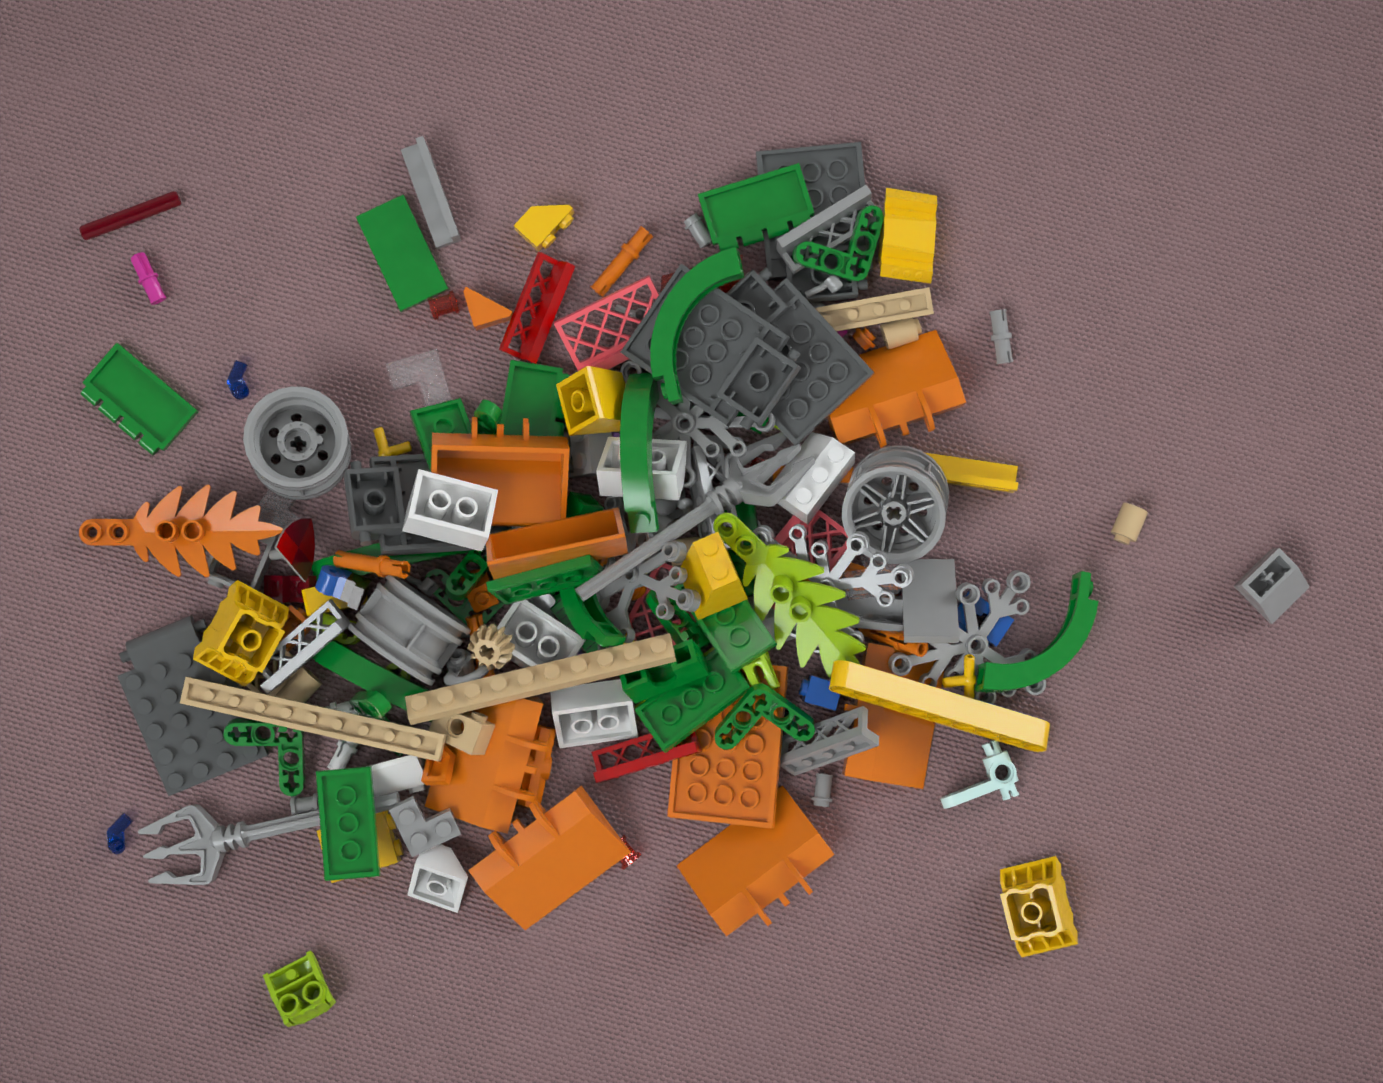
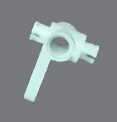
M992 740L990 743L982 744V748H984L987 756L982 761L986 768L988 779L941 797L940 800L944 809L998 789L1003 800L1010 799V794L1013 797L1019 795L1014 784L1019 781L1016 768L1010 759L1008 751L1001 750L999 741ZM999 765H1005L1008 769L1007 776L1002 780L997 779L995 776V769Z

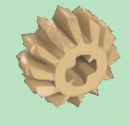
M495 623L489 626L484 624L470 636L471 642L468 644L467 649L473 651L470 659L479 660L478 667L486 664L488 671L494 667L500 669L512 659L515 644L510 642L512 635L504 633L505 627H501L498 630Z

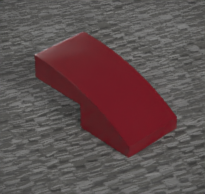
M264 575V594L281 603H304L301 590L315 587L317 576H308L307 581L303 582L298 575Z

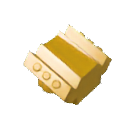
M886 188L883 207L884 220L880 231L878 254L881 277L931 284L935 248L937 196Z
M239 580L235 581L229 586L227 597L220 602L216 615L204 631L202 642L195 647L193 660L244 687L254 680L258 671L261 673L264 671L285 631L282 628L287 621L289 607Z
M1056 856L1000 869V884L1002 888L1000 896L1011 941H1015L1016 949L1021 957L1078 944V931L1073 924V912L1069 905L1065 881L1061 875V864Z

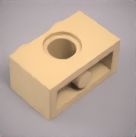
M472 711V713L464 712L432 720L429 731L447 734L445 743L470 755H485L495 724L487 721L486 715ZM462 722L464 723V730H463V732L461 731V723H462Z

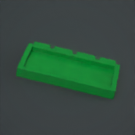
M799 163L698 194L713 246L718 245L720 252L733 247L738 249V238L742 239L744 247L764 241L762 231L765 230L769 239L784 235L789 232L787 223L792 222L793 228H796L811 219L810 216L815 215Z
M116 343L82 382L86 387L81 391L80 395L93 406H97L103 400L104 402L98 410L113 423H117L123 417L124 419L118 427L133 440L138 439L143 434L144 436L138 444L152 456L159 449L165 451L199 412L119 343Z
M511 360L501 424H504V435H522L523 418H528L529 436L563 437L565 424L555 422V419L565 420L556 384L571 375L563 374V368Z

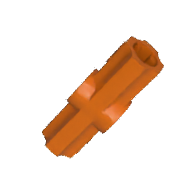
M537 725L534 739L547 743V746H549L548 752L531 749L527 765L535 766L538 769L536 775L525 772L520 787L521 789L533 792L535 796L534 801L537 800L540 804L545 782L549 779L551 771V752L556 735L555 728ZM518 799L517 804L529 807L534 801Z

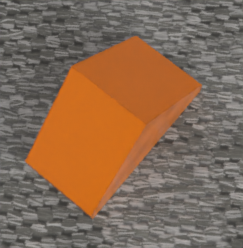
M465 287L463 292L476 331L511 320L513 315L511 310Z

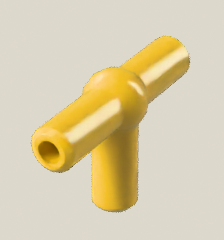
M383 427L373 430L379 449V457L397 456L412 451L409 441L389 447Z
M971 654L965 655L964 674L943 678V687L964 686V696L974 699L975 683L977 681L975 657Z

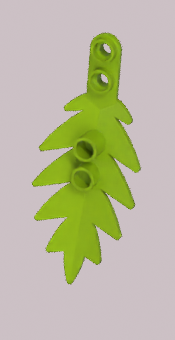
M719 514L714 520L715 533L719 532L722 540L746 562L743 585L747 587L755 577L754 610L762 622L773 603H776L774 611L776 649L780 650L797 623L796 647L800 667H805L818 645L821 660L829 678H831L834 661L844 660L860 664L854 654L865 651L866 646L854 637L839 630L858 624L860 621L859 617L834 607L822 605L845 598V591L821 583L802 581L823 574L824 567L801 559L781 556L789 552V547L779 544L766 545L734 514ZM724 522H728V523H730L732 526H731V527H725V526L723 525V523H724ZM742 541H749L751 545L745 546L742 544Z

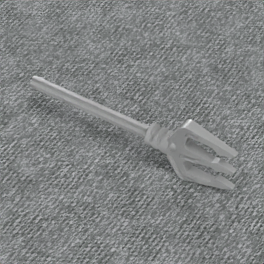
M783 432L748 445L746 455L741 458L735 457L731 453L727 454L725 457L726 480L722 482V486H716L715 491H709L705 494L706 500L704 503L576 588L575 591L582 601L587 600L658 552L665 543L677 539L712 514L719 515L725 513V510H731L732 505H738L742 501L745 504L767 507L776 505L815 464L814 457L810 456L794 463L790 473L770 486H766L764 483L781 466L789 464L801 451L800 444L780 450L776 456L749 468H743V466L764 451H775L787 439ZM743 448L735 450L734 452L736 454H740L743 451Z
M394 792L374 797L375 813L388 811L390 806L401 802L398 793ZM193 804L140 829L138 834H160L166 824L189 819L195 830L194 837L172 847H158L145 854L143 858L165 859L173 854H197L201 857L200 873L177 877L172 872L166 871L149 879L148 882L152 884L206 885L216 880L225 853L230 848L233 850H237L239 846L247 848L250 842L320 826L319 809L251 825H246L244 821H240L236 826L229 824L226 828L225 826H220L201 805Z

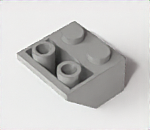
M565 424L563 437L568 438L570 448L568 479L597 476L596 470L607 438L612 437V433L569 436Z
M1280 548L1271 549L1234 587L1270 624H1273L1309 588V585L1298 566Z

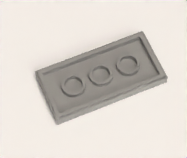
M916 559L912 562L902 563L909 565L914 571L912 582L902 588L904 643H959L954 559ZM901 573V581H905L906 577Z

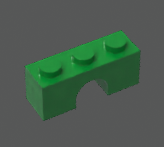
M693 639L673 646L677 662L620 675L623 691L636 704L709 675L704 653Z

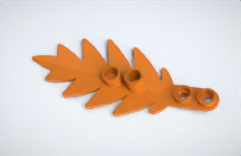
M207 484L188 500L178 514L177 511L183 491L182 486H178L168 493L150 514V503L145 502L137 511L134 519L86 520L79 528V536L85 544L91 546H134L135 551L144 562H149V549L160 564L175 576L181 577L182 573L177 549L196 571L208 578L210 572L204 547L217 561L234 571L236 570V563L231 543L245 552L259 556L261 551L258 540L277 536L282 533L283 528L270 523L260 522L261 506L259 505L246 509L232 518L237 498L236 491H232L224 496L205 515L211 486ZM95 527L97 535L91 537L89 534L90 529ZM118 528H122L124 530V534L122 537L116 536V530Z

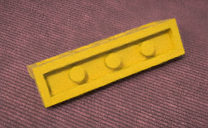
M926 453L941 467L948 484L1014 493L1018 489V482H1016L1018 466Z

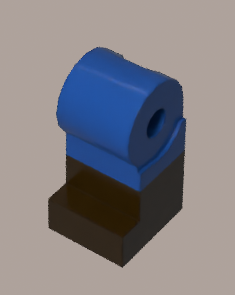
M324 565L321 568L315 588L320 593L347 602L348 607L358 610L365 601L372 580L343 568Z

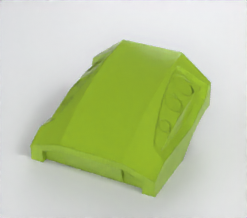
M311 950L306 952L304 957L283 968L263 975L270 996L279 1011L284 1025L287 1027L304 1024L327 1012L336 1003L325 982L318 961Z

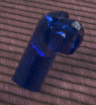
M235 360L227 378V385L232 395L236 399L241 400L247 398L250 392L243 379L248 365Z
M125 813L121 814L108 828L106 833L108 848L114 854H121L125 850L124 831L133 822Z

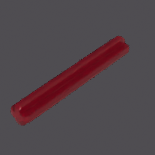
M172 191L79 227L83 239L90 240L180 206L181 200L178 193Z

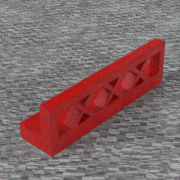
M542 252L537 253L499 347L500 351L524 362L537 363L575 265L558 261ZM543 261L553 265L550 275L542 278L540 273ZM539 285L542 295L540 300L533 303L530 292L532 288ZM529 310L532 317L531 322L523 327L520 317L523 312ZM518 334L522 341L519 352L508 348L512 337Z
M695 731L690 735L692 742L684 745L677 744V747L670 749L666 753L663 751L656 753L649 749L654 739L651 733L592 751L597 772L593 773L595 782L602 783L702 752L697 733ZM647 741L645 746L639 744L641 742ZM635 745L643 749L638 759L631 761L624 757V754L629 746ZM622 749L620 754L615 752V750ZM611 753L618 757L613 767L603 769L600 755Z

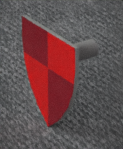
M301 518L288 524L280 534L275 544V549L269 551V558L271 560L284 558L303 582L307 581L315 554V534L312 518Z

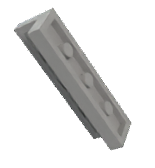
M421 136L415 138L417 144L401 149L436 249H440L462 240L424 137Z
M864 185L777 239L776 250L793 274L805 268L795 264L789 256V253L794 250L797 244L805 241L812 242V239L816 236L829 237L826 247L836 249L851 239L857 211L865 206H875L871 201L872 192L867 185ZM876 218L868 219L867 228H860V231L868 229L871 222H876ZM837 223L851 224L850 231L846 234L833 233L834 226ZM806 247V249L803 250L806 251L804 261L806 260V258H815L818 260V257L822 252L821 250H819V254H812L809 256V247Z
M719 444L721 453L716 457L717 463L714 467L707 462L701 446L691 448V468L696 473V481L689 489L694 509L705 502V494L707 492L715 491L711 484L714 476L721 481L722 485V482L726 480L725 457L722 444ZM711 445L708 448V452L716 453V446ZM686 472L687 480L689 481L690 474ZM732 505V509L727 510V512L737 516L735 505ZM712 514L697 524L700 539L715 533L713 524L718 516L717 514ZM724 522V523H723V525H724L725 527H731V526H732V525H731L730 523H728V522ZM724 543L727 550H732L726 543Z
M842 590L846 593L845 598L836 600L837 609L853 614L860 619L858 624L849 627L882 631H903L902 596L894 595L895 599L888 607L880 606L877 602V597L867 592ZM881 595L884 602H890L888 595Z
M332 599L328 600L279 642L270 658L279 660V670L272 674L266 666L261 673L266 681L260 687L266 694L280 686L348 627L350 621ZM327 609L337 618V621L332 625L323 624V613ZM306 627L317 628L316 638L313 641L304 640V629ZM287 643L298 644V654L296 656H285Z
M861 706L816 723L815 733H818V735L808 745L806 744L808 740L798 741L789 734L782 736L780 767L796 776L879 746V736L867 728L868 709ZM858 718V727L848 729L854 719ZM839 725L834 735L827 737L832 728ZM798 741L794 748L788 752V744Z

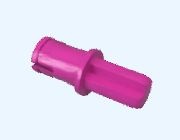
M140 252L133 255L131 262L139 277L138 283L143 285L150 304L156 305L165 301L167 297L157 280L159 275L154 273L146 254Z

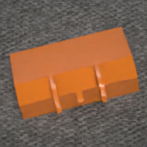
M937 330L918 335L919 340L889 350L884 346L859 355L875 374L827 417L834 439L843 445H848L876 436L878 444L882 448L887 445L884 432L900 427L902 435L906 436L910 434L907 425L924 420L928 432L934 431L933 416L960 408L967 403L958 376Z
M472 417L471 434L432 433L431 473L498 490L491 526L526 527L566 518L570 451L567 437L529 436L528 418H523L522 435H504V424H497L496 435L477 434V417Z
M618 507L489 534L486 542L487 564L494 580L589 554L595 560L628 554L625 532Z
M865 643L866 650L863 654L862 665L896 675L889 669L888 661L898 651L894 647ZM904 652L905 655H911V654H912V653H909V652ZM902 659L895 661V667L901 665ZM936 660L914 665L908 674L899 677L919 682L920 676L928 673ZM944 671L937 680L936 688L941 689ZM927 678L924 684L930 685L931 678ZM855 699L854 705L845 704V711H851L861 706L868 709L867 728L879 736V746L846 757L842 774L869 781L923 789L935 722ZM858 718L854 719L851 723L850 729L858 727Z
M531 696L472 710L486 715L487 721L495 724L485 755H470L445 743L456 755L450 785H430L425 807L438 812L450 808L454 818L482 828L508 834L517 799L534 801L535 799L533 792L520 788L524 773L536 775L538 769L535 766L527 765L530 751L534 749L548 752L549 748L547 743L534 739L543 707L541 699ZM462 722V723H461V731L463 732V730H464V723Z
M582 785L547 811L537 800L532 802L529 807L536 819L526 827L518 818L514 820L512 824L518 833L506 841L500 833L493 831L488 837L495 850L468 870L484 893L524 930H527L631 853Z
M782 785L777 791L774 828L730 824L676 866L727 937L757 913L767 926L772 924L763 909L777 898L785 907L790 904L784 893L798 882L810 895L813 891L804 877L835 854Z

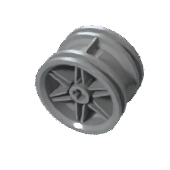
M292 386L282 388L262 398L248 415L243 437L245 452L258 479L267 489L288 499L307 500L317 498L331 491L340 483L344 477L343 473L348 469L351 461V442L345 419L340 409L330 398L319 391L307 387ZM295 414L302 416L301 421L293 422L291 418ZM318 425L325 426L326 432L323 434L317 433ZM272 429L279 430L278 436L275 438L269 436V432ZM297 442H302L303 446H306L302 447L300 452H297L296 448L293 447L297 446ZM328 453L327 460H320L318 454ZM281 457V461L278 464H273L271 458ZM300 465L306 469L305 474L302 476L295 473Z
M887 446L869 453L853 470L842 504V522L847 536L849 537L856 531L866 533L870 539V546L863 554L871 559L876 552H883L888 557V564L908 563L923 557L939 541L945 527L949 501L947 478L941 467L932 457L921 450L909 446ZM890 477L892 482L884 484L882 479ZM909 483H917L919 488L914 490ZM867 496L873 503H865L864 498ZM890 507L893 509L899 507L900 510L895 509L894 511L890 510ZM927 509L926 515H920L918 513V511ZM883 522V526L881 528H877L876 526H874L875 524ZM900 526L908 533H901L899 530ZM854 540L853 545L860 549L861 543L858 540ZM875 557L876 561L883 563V559L881 557Z
M387 575L385 577L387 579L385 584L380 582L377 584L372 595L355 615L358 622L356 624L350 622L347 628L386 659L420 681L432 686L435 682L432 675L434 673L440 675L445 663L458 645L462 644L463 640L460 638L462 633L468 635L471 629L399 577Z

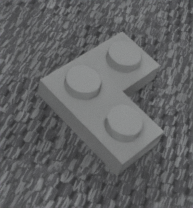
M414 796L389 807V812L412 857L461 835V830L450 808L425 819Z

